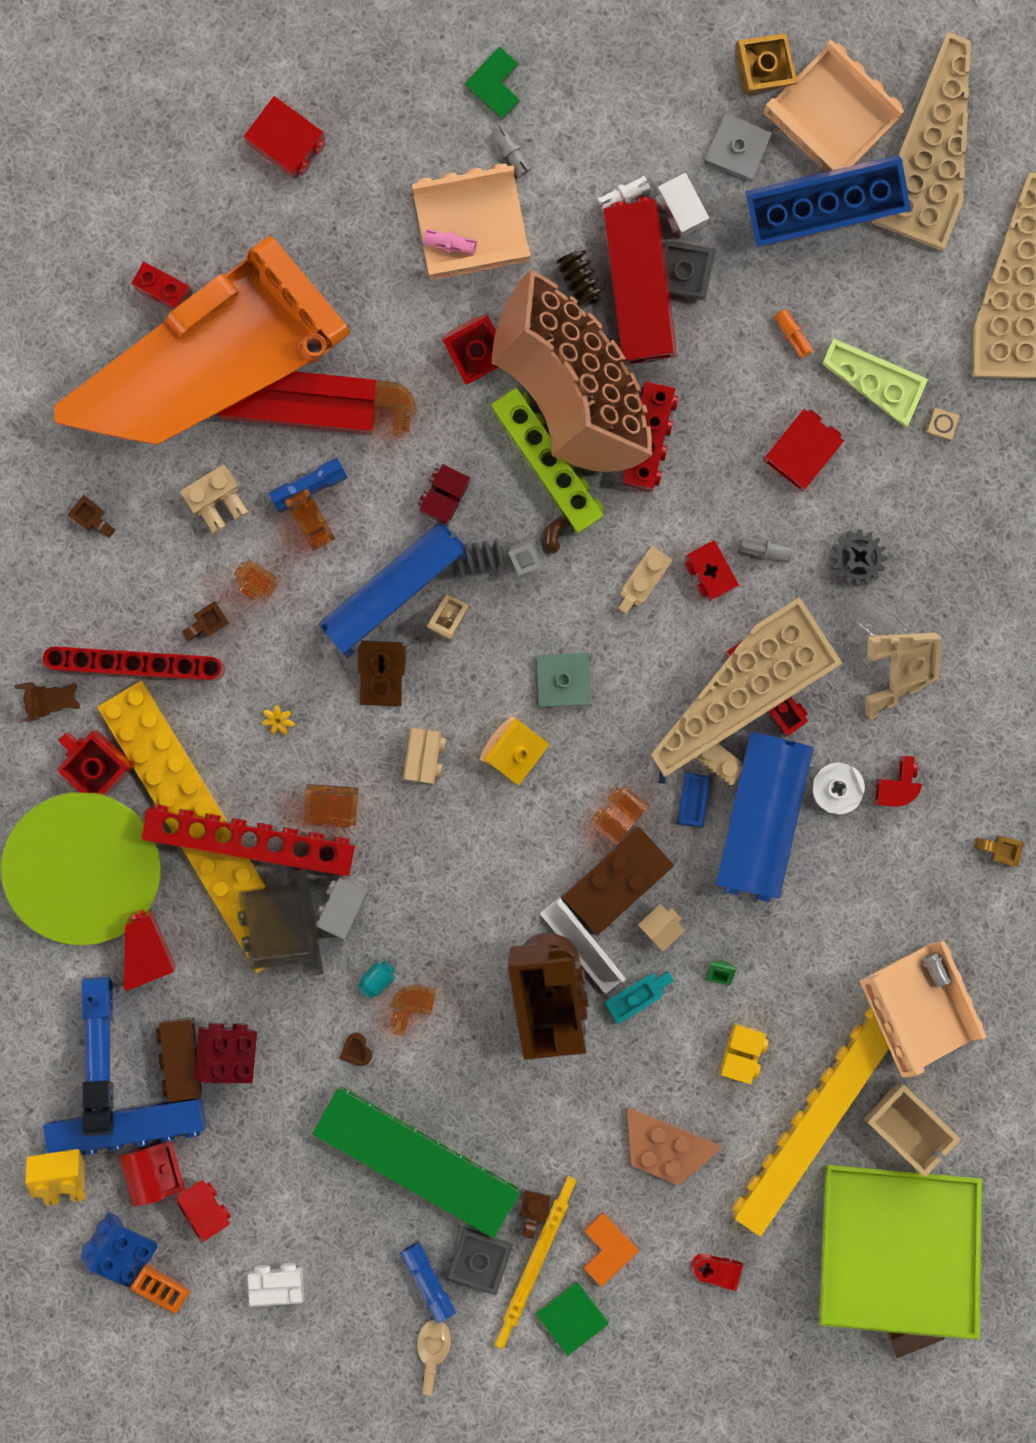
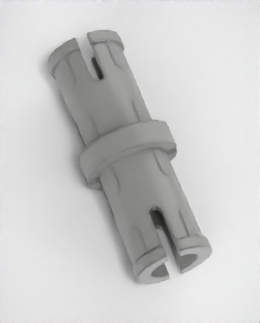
M504 125L500 126V131L498 128L491 133V137L502 151V158L507 160L510 166H514L517 178H521L522 174H528L532 168L521 154L519 144L514 143Z

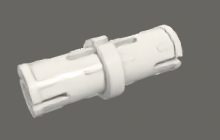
M645 176L625 186L621 184L616 190L598 197L597 200L599 205H602L603 213V208L610 207L612 203L625 202L629 204L631 199L651 191L649 183L646 184L647 179Z

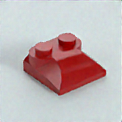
M487 314L469 320L449 331L441 338L465 385L499 368L492 364L496 330Z

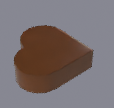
M355 1032L348 1036L340 1059L358 1066H365L371 1061L372 1051L366 1046V1038L363 1034Z

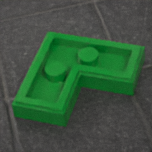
M499 46L465 82V87L501 120L520 102V99L503 84L518 67V63Z

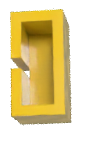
M734 1023L719 1070L720 1075L750 1085L753 1079L757 1080L761 1069V1064H758L757 1061L760 1054H765L769 1041L765 1039L766 1034L763 1031Z

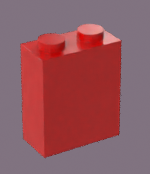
M276 96L272 97L243 136L247 145L293 179H296L299 174L303 176L310 167V159L314 154L319 155L326 145V142H324L326 138L322 130Z
M805 409L801 411L763 459L766 464L801 492L809 486L844 442L841 438L842 434L836 428L825 426L820 422L822 419L816 412Z

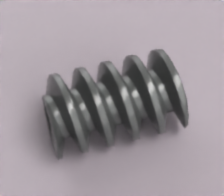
M497 539L493 540L492 547L489 546L487 541H483L482 549L479 548L476 542H473L472 550H469L467 545L464 544L466 548L463 551L466 558L462 560L459 557L452 563L455 578L458 570L462 577H466L467 569L474 576L478 567L483 574H486L488 566L491 567L493 572H496L498 564L501 565L503 571H506L503 548Z

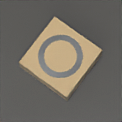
M934 408L926 434L951 441L960 415Z

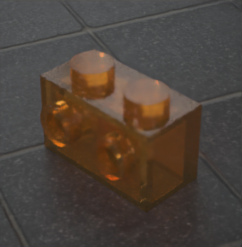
M250 559L246 563L241 562L234 573L237 576L235 582L240 585L238 590L253 600L257 596L267 602L280 582L275 575Z
M307 784L304 822H309V824L314 826H322L324 824H335V826L340 828L356 826L359 788Z

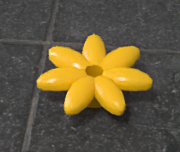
M278 705L274 707V712L269 710L263 711L268 719L263 720L262 725L271 726V734H275L279 728L282 734L287 735L286 727H293L295 725L293 721L287 719L291 715V711L282 713Z

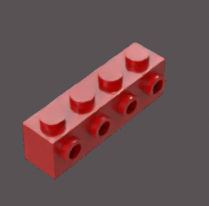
M645 381L641 403L646 405L648 412L645 414L647 426L651 428L652 455L641 464L625 469L622 486L650 492L653 491L654 486H659L662 471H658L659 461H665L668 448L663 443L665 436H670L673 421L669 420L670 411H676L679 396L674 395V387Z
M741 642L725 652V656L729 658ZM792 697L766 712L783 737H788L809 722L806 718L808 713L800 702L796 704Z

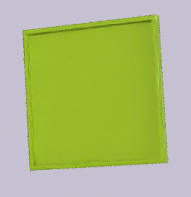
M826 1164L819 1326L980 1340L982 1178L928 1174L924 1177L916 1172Z

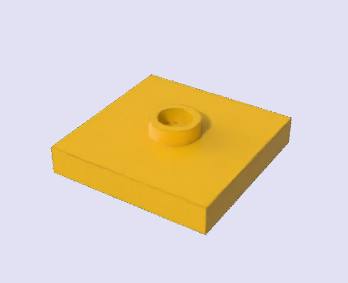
M515 718L484 760L519 786L550 744Z

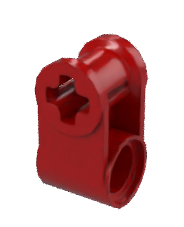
M704 1253L698 1254L693 1258L691 1268L698 1280L724 1289L738 1290L744 1266L743 1263L733 1259L730 1262L729 1258H720ZM705 1263H707L710 1269H705L702 1273L699 1267H704Z

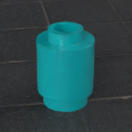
M377 960L360 978L361 981L358 987L367 997L373 999L375 996H379L396 979L393 974L396 970L386 960L383 962Z

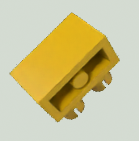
M79 1149L27 1157L25 1184L32 1198H42L46 1206H50V1201L53 1206L58 1204L60 1201L59 1194L62 1193L68 1194L71 1202H76V1197L79 1202L84 1200L86 1196L84 1190L85 1163Z

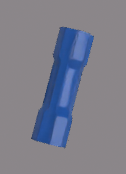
M336 457L321 465L317 470L292 483L284 484L269 492V495L280 514L297 505L299 501L327 487H332L348 479L339 459Z
M420 1242L404 1248L400 1254L427 1301V1305L436 1323L443 1322L452 1317L456 1311L437 1279Z

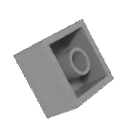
M343 876L338 878V880H332L326 892V895L330 896L327 904H321L316 913L315 919L319 920L316 926L345 940L351 933L370 889Z

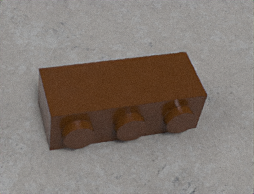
M194 1017L162 1021L159 1023L160 1028H156L157 1043L162 1045V1054H159L160 1069L165 1071V1080H162L163 1095H167L168 1102L200 1098L203 1095L202 1084L194 1079L197 1050Z

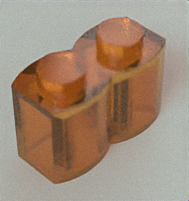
M626 786L622 790L617 787L608 797V800L611 801L609 806L605 810L600 807L592 817V820L595 822L592 827L615 846L618 845L649 806Z

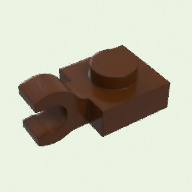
M85 495L79 499L68 513L69 517L89 532L95 526L110 538L116 531L101 519L105 511Z
M214 601L195 613L194 617L197 622L182 632L187 640L191 641L203 631L207 637H210L230 623Z
M525 1189L520 1210V1216L527 1218L523 1237L534 1239L537 1220L543 1222L546 1220L551 1195Z

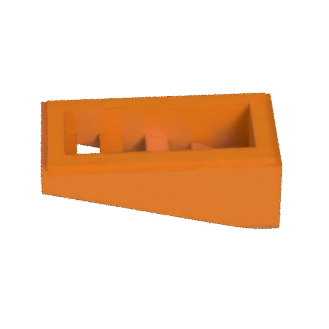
M148 1263L143 1267L130 1288L139 1295L175 1314L190 1293L189 1289ZM147 1276L152 1277L147 1287L142 1285ZM159 1281L161 1285L156 1293L151 1291L155 1283ZM165 1287H170L171 1289L166 1297L162 1298L160 1295ZM174 1292H180L174 1304L170 1303L169 1300Z

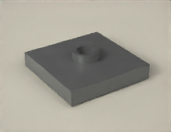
M665 241L664 252L670 295L706 301L716 253L715 248Z
M463 1227L447 1279L497 1295L513 1243L492 1238L489 1235Z

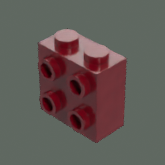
M209 1022L208 1027H199L194 1079L203 1083H253L257 1031L249 1029L248 1024L233 1023L232 1027H224V1023Z

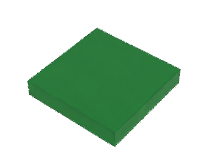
M578 1281L574 1282L536 1312L537 1317L567 1356L609 1325L608 1320Z

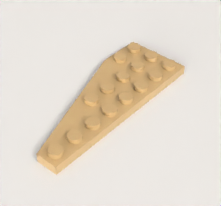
M1028 173L973 326L972 378L1036 379V173Z

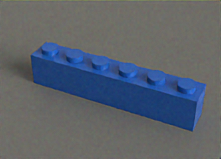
M201 1096L196 1099L171 1101L113 1111L114 1130L112 1135L84 1136L82 1116L47 1122L43 1125L47 1154L79 1149V1151H82V1155L97 1153L98 1148L107 1147L108 1151H114L124 1148L123 1144L133 1143L134 1147L149 1144V1140L159 1138V1142L175 1140V1135L185 1134V1138L200 1136V1131H204L207 1126Z

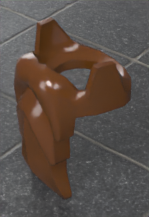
M33 682L14 685L16 689L25 690L24 703L28 716L20 720L19 723L37 721L40 717L48 716L51 712L62 711L63 708H80V703L74 697L77 690L76 683L61 689L59 687L47 689L45 686H36Z

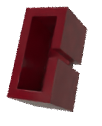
M444 464L441 465L440 469L435 468L429 480L432 483L431 489L428 492L424 491L418 501V505L421 506L419 509L420 513L449 526L471 481L470 477Z

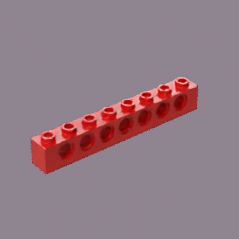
M153 804V808H147L141 840L350 876L355 845L349 844L350 839L334 836V841L325 840L324 834L309 832L308 836L298 835L299 830L283 827L282 832L272 830L273 825L257 822V827L247 826V820L231 818V822L220 821V815L205 813V818L194 816L195 811L179 808V813L169 812V806ZM168 818H174L178 821V829L173 833H168L163 829V823ZM201 823L204 826L205 831L201 837L195 838L190 835L189 828L192 824ZM223 827L229 829V840L219 842L215 837L216 831ZM247 832H252L256 836V842L251 847L244 846L241 841L242 836ZM279 837L281 839L282 846L278 851H270L268 849L267 843L270 838ZM300 841L307 844V852L302 856L295 855L293 851L294 845ZM324 846H330L333 850V855L329 860H321L319 857V851Z

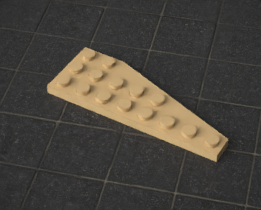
M947 32L898 154L903 162L911 211L873 219L871 222L941 251L946 247L964 199V159L967 138V100L969 97L968 77L971 56V41Z
M800 597L752 628L651 753V757L664 777L842 664Z

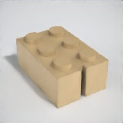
M897 1081L863 1117L876 1132L924 1177L941 1161L933 1152L937 1149L942 1155L946 1156L961 1140L900 1081Z

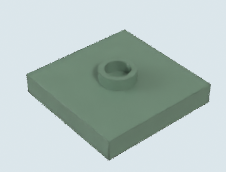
M588 653L537 655L539 707L591 705Z

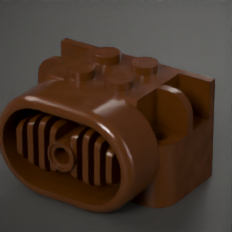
M542 933L531 937L523 945L511 946L507 967L523 1060L586 1054L584 1036L586 1030L585 1020H588L587 1007H589L588 993L584 991V969L581 968L579 953L574 944L559 934Z

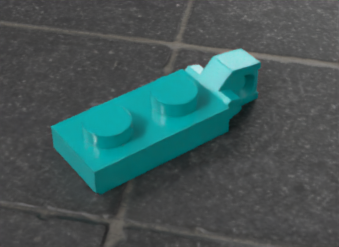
M669 971L658 977L653 972L604 1001V1004L618 1025L662 998L661 996L666 993L663 987L673 982L674 979Z

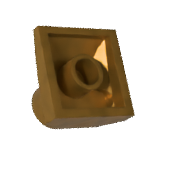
M786 33L737 41L735 44V63L741 88L746 94L756 96L762 91L797 84Z

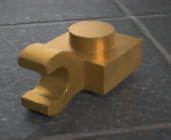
M997 835L995 842L976 838L974 848L992 852V861L1018 867L1025 842Z

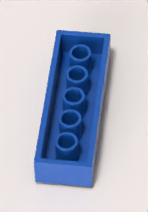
M899 155L745 191L757 247L911 211L903 162Z

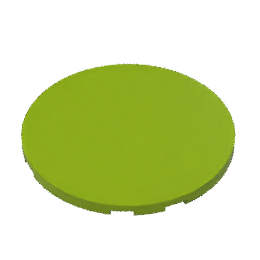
M76 792L53 796L27 811L12 829L5 844L1 860L3 889L18 917L40 935L70 945H92L106 942L125 933V924L127 919L130 918V914L144 909L145 912L150 909L158 891L161 874V859L157 843L141 840L144 820L130 807H126L114 800V798L98 793Z

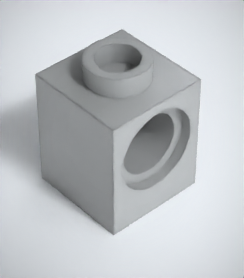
M537 536L514 544L508 551L518 576L542 567L547 560Z

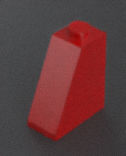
M144 909L133 912L129 915L130 918L127 919L125 924V991L171 974L176 968L172 954L152 909L146 912Z

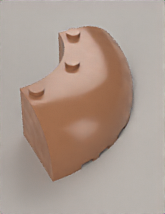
M530 270L517 284L502 311L494 338L492 364L500 367L517 379L538 404L549 428L552 456L583 469L601 472L620 471L641 464L652 455L651 428L647 426L645 414L648 413L646 405L641 403L638 394L641 391L634 373H629L623 362L626 359L615 341L612 340L610 342L601 331L603 328L601 323L590 312L586 314L576 304L578 300L573 296L568 298L557 290L558 285Z

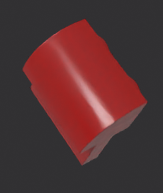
M172 1141L141 1147L118 1155L132 1206L151 1204L161 1201L165 1197L186 1191Z

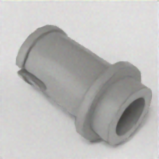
M934 952L923 958L924 963L922 965L928 969L935 987L939 988L948 984L951 980L941 962L942 956H938L937 952Z

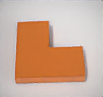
M604 1212L584 1229L601 1250L583 1268L601 1287L639 1252V1249Z

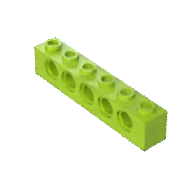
M516 387L492 403L491 410L578 536L602 520L604 517L602 512L605 509L597 497L592 499L588 493L590 489L588 483L583 476L577 477L573 471L576 468L574 465L556 458V464L551 467L545 466L542 463V458L545 455H552L551 437L544 428L547 424L539 412L534 414L530 408L532 402L525 391L520 393ZM518 412H523L527 415L528 419L525 423L518 424L513 420V416ZM537 433L542 437V441L538 445H531L527 440L528 436ZM560 476L569 477L571 480L570 486L567 488L559 487L556 483L557 478ZM575 497H581L585 500L586 505L582 509H575L571 505V500Z

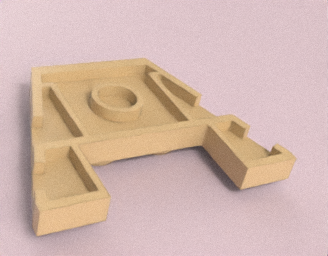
M937 633L868 637L867 656L872 661L891 655L889 689L865 697V715L869 720L878 716L876 712L887 706L890 709L897 705L898 699L907 693L913 695L939 678L942 638Z

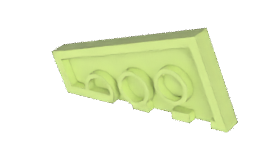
M834 338L822 362L826 368L905 428L908 427L928 381L927 378Z

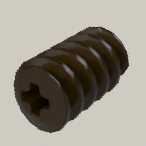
M586 250L571 252L556 261L557 264H561L558 267L559 272L565 273L563 276L564 282H570L567 286L568 291H575L572 296L579 300L577 305L581 309L598 302L601 299L599 294L604 290L603 287L595 288V285L600 281L599 278H590L595 269L586 270V266L591 263L590 259H581L586 254Z

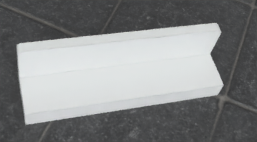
M560 897L540 912L541 916L556 934L564 936L574 944L579 953L581 965L605 994L617 984L623 983L626 980L625 976Z

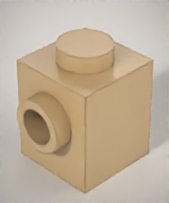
M661 904L638 924L662 951L666 950L686 931L679 924L682 918L672 908L667 911Z

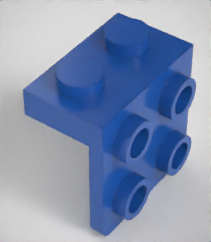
M108 1212L105 1218L98 1223L96 1232L90 1241L84 1245L80 1257L89 1271L123 1286L131 1287L158 1246L154 1240L125 1228L118 1216Z

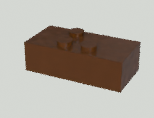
M638 826L562 895V898L598 936L675 865Z

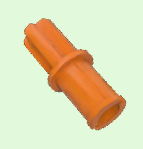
M788 308L780 311L773 317L784 332V339L789 340L800 358H805L813 352L811 345L801 332L803 328L801 326L798 327Z

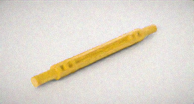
M567 1176L558 1199L554 1200L516 1291L507 1307L506 1314L502 1319L504 1323L494 1344L500 1349H504L513 1326L518 1324L533 1285L557 1230L562 1223L565 1212L569 1207L567 1203L577 1182L573 1177Z

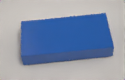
M684 773L677 824L703 828L711 776Z

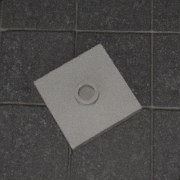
M725 113L705 163L752 182L772 132Z

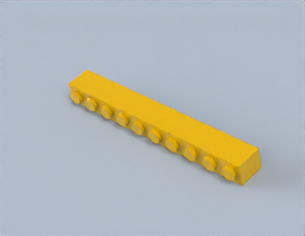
M870 1005L864 1013L866 1019L862 1025L857 1024L850 1033L852 1039L847 1047L843 1045L835 1056L837 1061L832 1068L828 1067L823 1072L820 1078L823 1082L817 1090L815 1088L812 1089L806 1098L808 1104L804 1110H798L792 1118L791 1123L793 1126L789 1132L784 1131L777 1140L776 1145H778V1148L774 1154L769 1153L762 1162L761 1166L764 1168L759 1176L754 1175L747 1185L749 1190L744 1198L740 1196L732 1207L734 1219L760 1237L889 1049Z

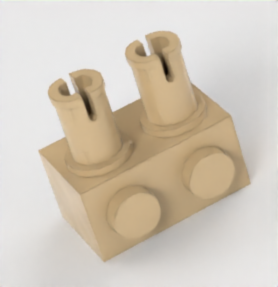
M225 464L180 491L192 512L197 517L202 516L213 535L220 532L216 523L221 530L227 527L215 508L221 502L225 503L235 521L241 519L238 510H240L243 516L249 513L237 494L241 489Z

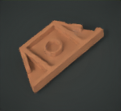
M630 1107L627 1108L630 1160L633 1167L680 1186L721 1149L720 1144Z

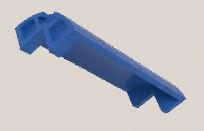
M444 523L440 525L435 524L318 623L346 658L355 652L352 649L354 645L459 557L462 560L466 558L463 551L466 548L457 536L454 538L450 537L453 534Z
M750 732L716 885L724 887L723 892L739 895V891L756 894L755 899L771 902V898L780 899L814 747L774 736Z

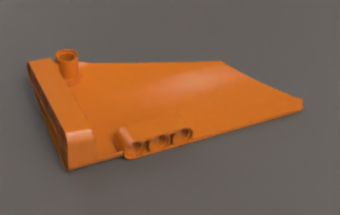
M268 235L247 252L246 259L226 275L224 273L220 274L171 311L162 324L55 404L54 423L117 438L159 445L303 366L318 362L324 354L349 336L350 331L345 322L272 236ZM307 345H316L319 348V352H310Z

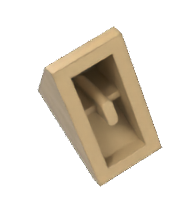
M446 594L428 623V630L452 641L469 605Z

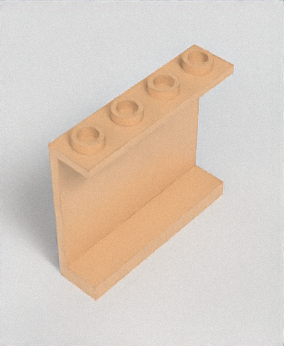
M498 164L493 166L492 169L485 171L476 168L467 171V174L458 176L456 173H449L443 175L442 179L437 180L422 178L417 180V183L412 184L422 242L427 228L448 234L449 232H454L457 236L477 240L474 256L453 251L448 253L445 252V249L423 245L430 280L530 262L531 255L527 245L513 165Z
M945 941L926 945L860 980L902 1078L918 1076L925 1072L924 1066L969 1041L986 1038L983 1024L975 1012L972 999L965 989L961 974L957 971L951 957V951ZM934 952H937L938 956H942L941 962L951 980L948 984L939 988L935 987L928 969L922 965L924 963L923 958Z

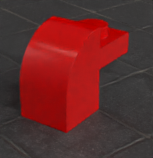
M900 756L898 781L877 779L874 805L900 807L911 803L917 798L922 784L912 783V779L917 777L918 763L914 762V756Z

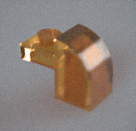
M376 381L375 410L394 412L393 437L404 438V432H409L411 419L410 416H406V413L417 414L414 397L400 383Z
M307 488L284 500L313 551L336 539Z
M410 984L401 988L395 994L390 1006L400 1008V1010L393 1013L391 1026L395 1027L394 1034L405 1035L410 1011L431 1015L437 988L423 984Z

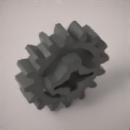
M859 529L856 536H854L852 531H848L847 539L842 536L838 538L841 545L834 544L832 546L836 554L831 555L830 559L836 560V563L831 568L839 569L840 572L836 577L840 578L844 575L846 577L845 584H849L854 580L855 586H859L861 580H863L868 585L870 584V576L876 580L879 578L876 571L885 570L881 562L886 561L888 557L881 556V552L886 547H879L877 545L881 540L880 538L871 539L872 532H868L863 536L862 529ZM861 541L866 543V545L856 546V544L852 542ZM843 550L844 553L847 555L846 563L844 565L842 562ZM873 551L875 554L874 564L871 562V553ZM862 553V562L856 563L853 560L856 557L855 554ZM853 569H858L865 574L856 575L851 573V571Z

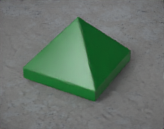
M724 960L711 962L705 980L731 985L736 967Z

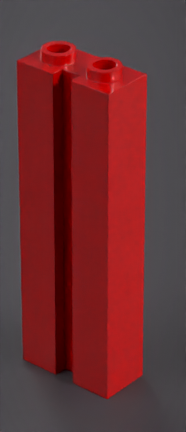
M650 197L638 198L635 200V203L630 204L615 202L610 207L603 208L621 351L626 358L623 362L627 365L645 363L655 359L662 360L678 357L659 205Z
M295 371L216 415L219 419L373 435L378 383L374 379Z

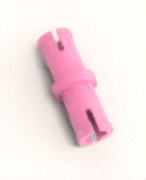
M427 228L423 245L445 249V252L448 253L453 251L474 256L477 240L457 236L454 232H449L448 234Z

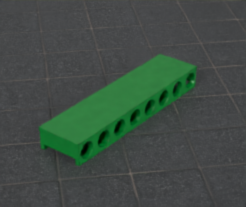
M342 1086L337 1088L312 1132V1135L492 1238H495L520 1194L519 1187Z

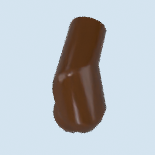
M562 515L543 530L542 545L551 554L559 551L558 533L569 525Z

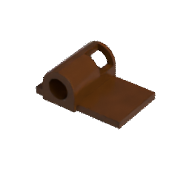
M361 640V644L358 647L360 705L401 706L402 675H405L406 646H403V642Z

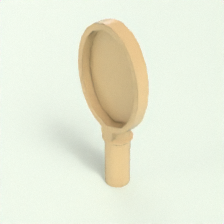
M435 1319L429 1320L423 1325L417 1340L418 1355L426 1364L422 1394L426 1396H431L433 1393L436 1366L445 1360L451 1345L448 1326L444 1322L436 1323Z

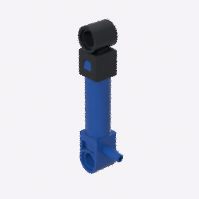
M111 977L83 978L82 1019L85 1020V1082H82V1108L85 1110L82 1115V1129L84 1136L112 1135L114 1130L112 1110L114 1108V1084L111 1082L110 1020H113V983Z

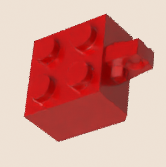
M98 730L91 731L85 739L79 737L78 740L69 732H65L58 740L68 751L65 753L67 759L57 768V771L80 793H98L108 796L135 766Z

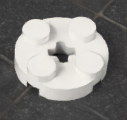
M839 762L822 767L812 781V795L815 802L824 811L833 814H846L853 811L860 804L865 790L864 780L858 770L848 764ZM835 781L838 784L845 785L841 796L831 791Z

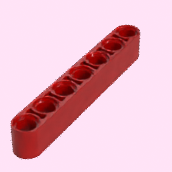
M58 646L49 647L43 654V663L46 667L64 672L217 681L222 678L225 672L222 661L211 656ZM60 652L62 662L54 666L51 658L54 653ZM81 654H86L88 656V663L80 668L77 664V659ZM108 655L113 656L114 665L110 669H105L103 659ZM133 657H138L140 667L135 671H131L128 665L129 661ZM163 658L166 662V668L158 673L154 669V664L158 659ZM185 660H189L192 663V670L188 674H182L180 671V665ZM210 662H216L218 665V671L213 676H209L206 673V666Z

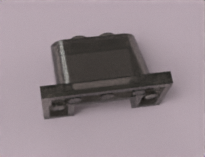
M287 869L289 879L287 883L238 891L241 911L237 912L240 927L244 926L245 936L242 937V946L244 952H248L251 969L302 963L304 972L312 976L324 974L306 869Z

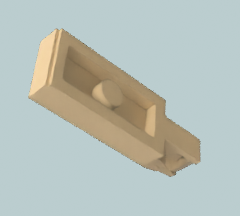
M651 546L622 588L623 590L620 595L625 597V599L618 607V610L627 614L633 604L640 607L673 560Z

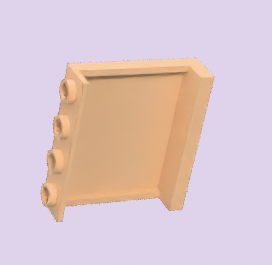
M830 40L826 48L796 77L797 84L787 86L775 99L772 98L766 104L763 113L824 172L855 165L901 118L904 110L901 103L895 97L890 98L883 91L884 88L878 80H872L865 73L864 67L859 62H853L847 56V51L839 43L835 44Z

